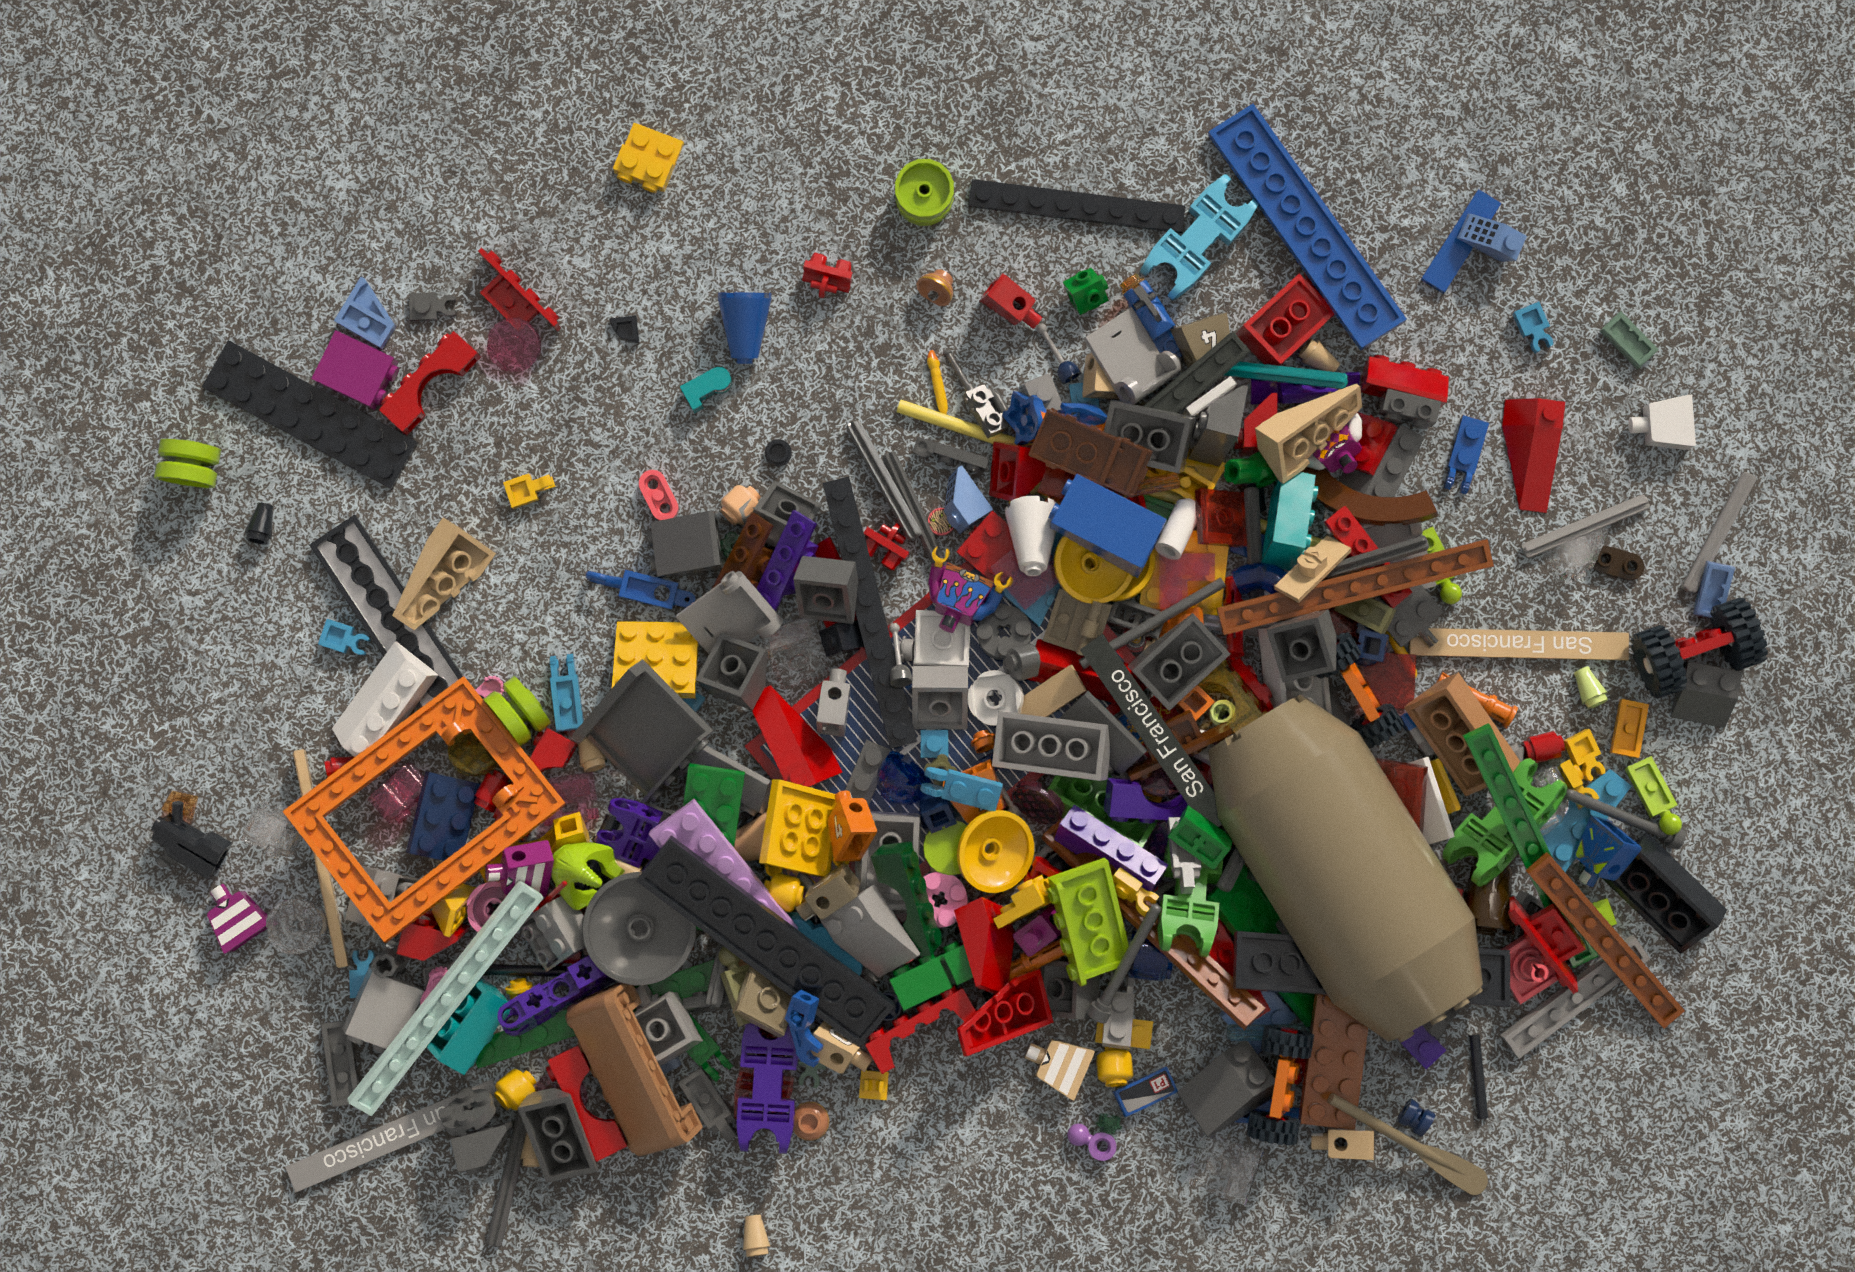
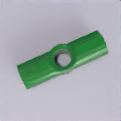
M1260 452L1251 455L1249 458L1229 460L1224 465V477L1227 483H1255L1258 488H1262L1278 480Z

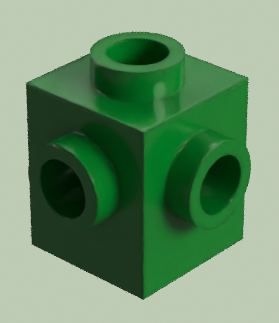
M1092 268L1082 270L1075 276L1063 281L1069 301L1079 315L1094 310L1101 304L1109 301L1105 291L1109 287L1102 274L1098 276Z

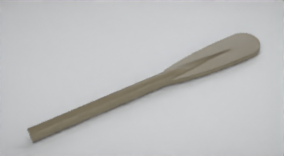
M1334 1093L1329 1095L1327 1099L1329 1104L1416 1153L1432 1170L1458 1188L1471 1195H1478L1485 1190L1488 1177L1483 1169L1452 1153L1421 1144Z

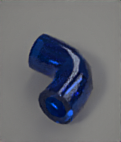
M1263 562L1246 564L1231 570L1241 596L1259 589L1265 590L1269 594L1276 593L1278 591L1275 590L1274 586L1287 574L1278 566Z

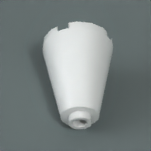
M1024 496L1014 499L1010 502V507L1006 506L1005 516L1019 569L1028 576H1039L1047 569L1056 531L1050 528L1052 520L1048 517L1057 502L1049 498L1048 502L1040 501V496Z

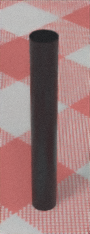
M491 964L483 975L558 977L567 971V966H556L546 972L542 965Z
M1480 1034L1469 1035L1477 1119L1488 1118Z

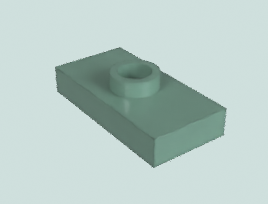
M1622 311L1615 315L1600 330L1637 370L1659 350Z

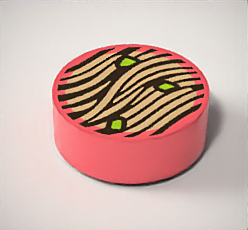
M937 508L930 513L928 523L935 535L945 536L953 530L944 513V508Z

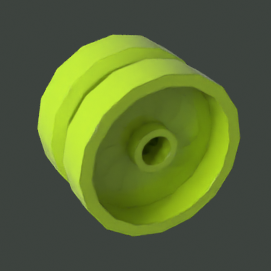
M917 159L907 163L899 172L895 181V202L900 214L908 222L918 226H931L941 222L949 214L954 202V181L949 170L941 163L932 159ZM926 190L927 194H921L920 191Z
M160 439L158 454L162 458L171 461H161L156 464L155 479L177 485L215 488L217 473L212 469L202 466H215L219 464L221 449L190 440Z
M513 676L503 683V690L510 701L507 702L496 691L490 693L483 700L521 747L531 739V732L524 722L527 721L534 730L541 732L551 724V721L531 691L525 688Z

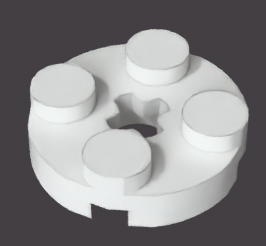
M998 670L984 672L970 686L968 691L969 709L983 723L997 726L998 711L1021 713L1024 700L1023 690L1018 680L1012 679L1008 673ZM995 690L998 691L999 695H1002V700L999 701L997 706H995L994 702L989 701V696H993Z

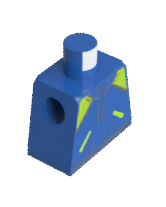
M1591 815L1575 851V858L1586 866L1579 880L1590 887H1594L1599 877L1613 881L1618 879L1638 855L1642 847L1610 820Z

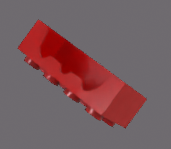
M953 985L952 988L940 993L942 998L934 1003L931 998L917 1006L918 1012L910 1017L907 1012L892 1020L894 1026L884 1030L882 1026L873 1031L868 1037L869 1040L866 1041L865 1046L881 1074L895 1067L889 1049L892 1038H906L915 1032L916 1024L924 1023L928 1025L940 1018L939 1013L944 1008L950 1011L953 1010L964 1022L976 1012L962 986L957 989Z

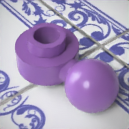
M1074 1124L1068 1130L1067 1137L1070 1143L1075 1146L1088 1145L1090 1154L1097 1160L1106 1161L1112 1158L1116 1152V1141L1107 1132H1098L1091 1135L1088 1128L1083 1124ZM1098 1142H1107V1150L1100 1151L1097 1148Z

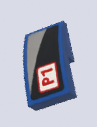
M1166 1066L1113 1091V1094L1124 1117H1127L1177 1093L1178 1090Z

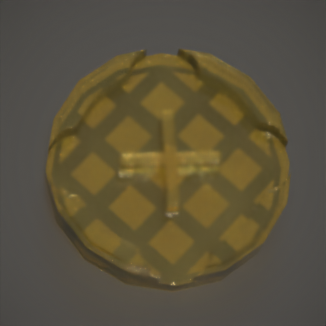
M472 731L465 736L463 733H460L454 738L455 743L450 747L448 746L447 752L450 764L456 771L465 776L477 777L485 775L494 770L498 765Z

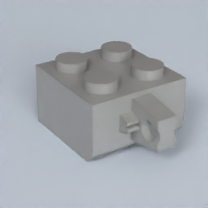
M641 985L636 988L642 1003L636 1007L637 1011L634 1012V1015L660 1067L703 1042L688 1011L684 1009L678 992L669 991L659 996V994L653 995L648 985Z

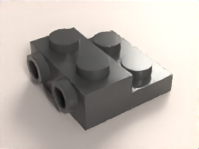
M1387 389L1379 397L1377 404L1379 409L1378 415L1385 416V420L1389 422L1401 423V420L1411 422V426L1414 428L1428 429V427H1432L1437 423L1441 401Z

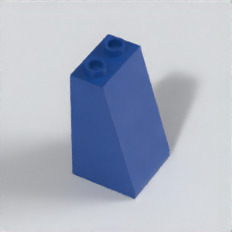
M1076 474L1073 481L1068 479L1061 494L1065 495L1060 505L1055 503L1048 518L1052 520L1050 528L1138 578L1164 529L1167 519Z

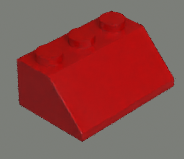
M1375 354L1373 357L1369 356L1365 361L1359 385L1361 393L1380 397L1387 389L1441 401L1440 408L1447 403L1449 376L1442 375L1441 370L1434 368L1418 369L1414 363L1400 361V364L1390 362L1389 357Z

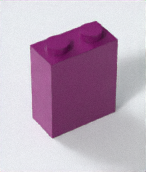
M335 330L311 379L317 384L375 410L377 405L381 406L382 400L387 396L385 389L389 381L393 382L399 373V367H397L399 362L394 357Z

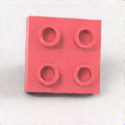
M1525 935L1501 949L1510 950V991L1520 1005L1558 981L1555 974L1556 971L1552 966L1548 967L1543 962L1539 949L1536 945L1531 946L1526 940Z

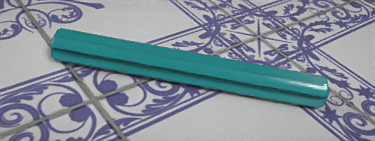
M1238 362L1223 375L1343 389L1348 384L1347 374L1249 362Z

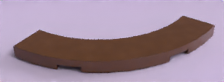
M1306 467L1301 471L1316 475L1314 486H1318L1316 499L1325 508L1335 513L1343 506H1346L1360 523L1378 526L1398 523L1409 525L1438 517L1437 510L1427 490L1401 497L1371 496L1343 485L1326 468L1316 470Z

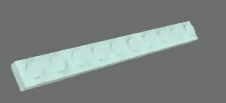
M520 880L516 883L347 1098L349 1104L370 1116L375 1113L542 901L543 896L541 893Z

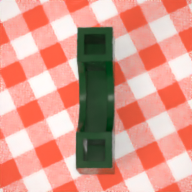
M912 842L881 845L870 856L877 880L892 887L900 894L907 909L906 920L901 925L920 952L919 956H931L942 944V936L935 922L933 905L929 902L926 892V881L920 872L918 855L914 851Z

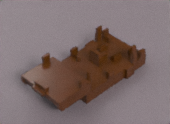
M1048 408L1028 455L1045 462V466L1054 470L1059 468L1073 475L1078 474L1102 487L1105 486L1129 497H1134L1140 481H1144L1148 468L1146 467L1153 451L1131 442V439L1126 437H1115L1099 430L1097 426H1089L1082 423L1071 414H1061L1054 408Z

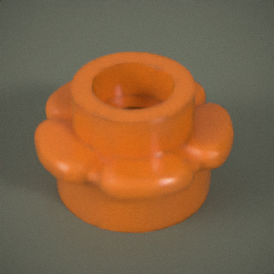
M988 730L979 731L973 735L974 739L970 744L975 748L976 753L990 751L994 748L996 734H990Z

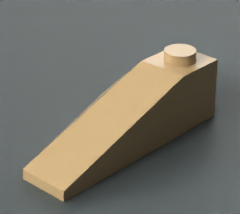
M442 518L427 539L392 616L411 629H417L440 609V605L448 598L457 596L460 593L459 589L470 580L474 582L479 578L496 553L452 522Z

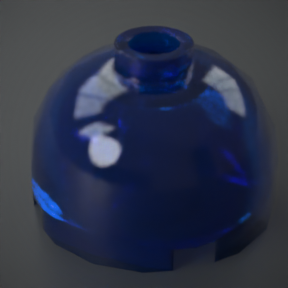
M890 751L879 765L876 776L877 783L882 791L880 793L887 802L910 805L920 801L926 795L922 793L920 788L922 783H931V779L925 775V771L912 760L909 765L906 761L902 760L905 755L896 751Z

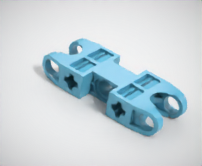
M1226 174L1209 185L1191 204L1188 212L1196 220L1184 234L1179 236L1170 228L1153 247L1140 269V273L1147 276L1160 263H1168L1177 271V279L1174 282L1176 285L1167 295L1172 301L1192 288L1209 269L1211 262L1203 256L1208 246L1213 244L1218 238L1229 246L1245 229L1259 205L1255 199H1252L1248 205L1245 203L1238 207L1228 204L1224 193L1232 179Z

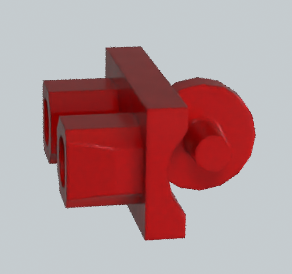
M816 252L813 253L809 261L805 260L802 281L811 283L810 287L819 289V298L824 299L826 292L836 294L837 290L849 293L853 273L851 272L850 261L837 260L836 267L834 268L826 265L827 257Z
M896 523L892 529L885 524L881 526L879 531L886 534L887 538L867 526L864 536L870 558L873 557L880 546L888 551L881 564L889 570L894 571L901 564L902 560L904 562L907 560L909 552L892 542L895 540L903 544L906 540L905 536L898 533L901 528L900 524Z

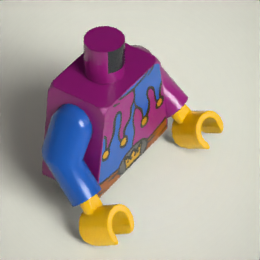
M937 546L932 552V558L935 563L931 565L928 579L931 601L936 604L935 611L943 615L939 627L946 632L954 633L958 622L971 626L974 621H981L994 613L1005 594L1003 590L1012 585L1013 578L1010 577L1007 580V584L1003 585L1000 581L1003 572L996 574L994 581H991L948 562L944 566L943 562L948 559L950 552L946 549L945 558H939L936 555Z

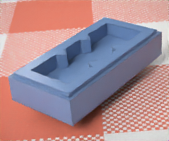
M1706 561L1695 601L1694 615L1711 618L1710 612L1712 607L1727 601L1735 571L1734 566Z

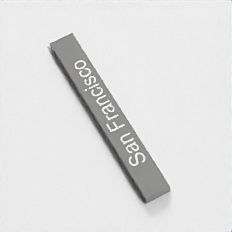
M493 1079L472 1087V1090L486 1089L490 1091L496 1101L494 1103L495 1107L501 1106L494 1096L496 1089ZM457 1094L286 1166L285 1168L295 1193L445 1130L439 1118V1112L456 1099Z

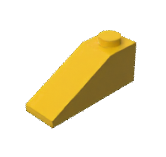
M462 884L433 907L432 913L444 936L450 937L467 918V900L477 887Z

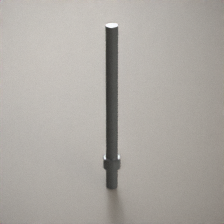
M1221 578L1213 581L1109 642L1114 651H1117L1226 587L1224 581ZM1085 657L1078 660L1083 669L1091 666Z

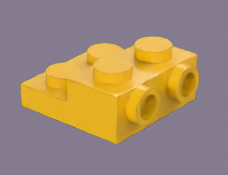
M633 123L625 145L622 144L613 166V171L617 174L616 178L628 184H631L632 181L641 183L642 188L651 193H657L658 190L665 192L684 146V141Z
M1041 875L1017 886L1019 892L1011 896L1013 902L1000 909L1002 914L993 919L998 929L1019 921L1051 903L1048 898L1049 893L1047 892V888L1050 887L1048 878L1044 879Z

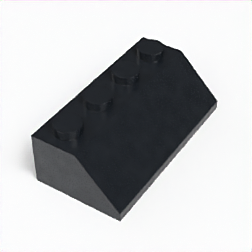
M1646 832L1635 841L1642 847L1641 851L1619 878L1614 881L1602 879L1675 950L1682 954L1718 928L1727 909Z

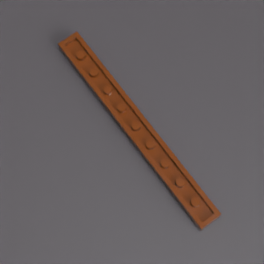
M1484 539L1323 580L1299 603L1280 592L1217 607L1216 610L1222 634L1226 635L1493 567L1494 564L1488 540Z
M1063 818L1057 821L1042 836V840L1072 868L1102 859V857L1092 853H1080L1077 855L1054 840ZM1109 863L1113 878L1114 874L1117 872V869ZM1117 896L1121 914L1138 930L1144 916L1137 911L1136 901L1134 900L1131 903L1127 899ZM1143 901L1149 908L1153 905L1149 901ZM1157 917L1147 939L1243 1030L1250 1026L1264 1012L1265 1007L1247 990L1233 989V977L1209 955L1208 957L1199 956V948H1196V943L1188 935L1180 934L1172 940L1170 951L1161 950L1158 940Z

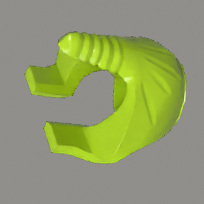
M593 842L566 844L553 854L554 864L551 876L556 887L561 882L567 881V885L559 893L572 909L580 910L588 906L597 891L594 889L585 891L575 889L574 883L579 882L594 888L602 886L601 878H598V875L587 866L588 860H596L602 873L610 879L623 875L625 870L619 867L615 861L611 847Z

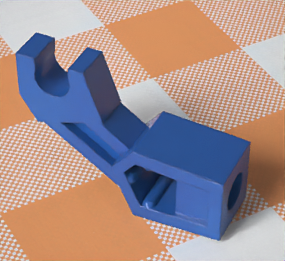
M800 990L792 996L784 1019L790 1027L796 1049L795 1054L801 1062L815 1067L819 1063L820 1058L815 1057L811 1050L819 1053L824 1045L811 1034L809 1025L814 1022L819 998Z

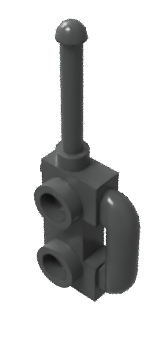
M949 349L945 350L944 357L947 358L964 386L965 394L963 395V401L968 405L970 413L974 415L986 437L991 438L1007 431L1010 425L1002 414L1009 407L1001 394L995 389H987L985 384L975 388L964 375L952 355V351ZM990 401H992V402L994 403V405H995V407L997 408L998 412H996V411L994 410V408L992 407Z

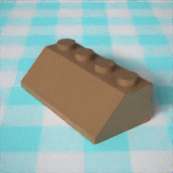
M1459 672L1435 683L1404 707L1465 796L1485 789L1487 786L1463 735L1489 723L1512 772L1521 762Z

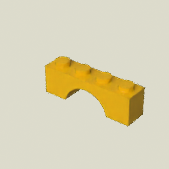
M580 812L553 819L550 830L539 839L530 842H517L513 846L548 840L553 855L566 844L590 842V838ZM502 854L490 864H500ZM484 867V868L480 871V873H481V875H482V877H483L485 883L491 882V881H487V880H486V877H485V867Z

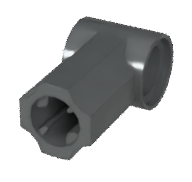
M390 940L383 951L372 962L375 970L374 974L380 978L393 976L396 973L403 975L407 970L405 967L411 958L396 954L399 943L394 940Z

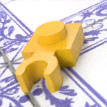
M1584 729L1564 740L1565 748L1573 765H1582L1581 771L1584 780H1593L1591 775L1593 767L1597 774H1605L1604 766L1595 759L1601 752L1590 729Z

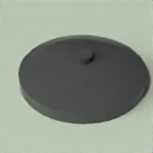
M641 872L623 874L604 884L589 902L583 920V939L587 952L594 964L610 978L629 985L653 984L671 976L687 960L696 937V925L636 881Z

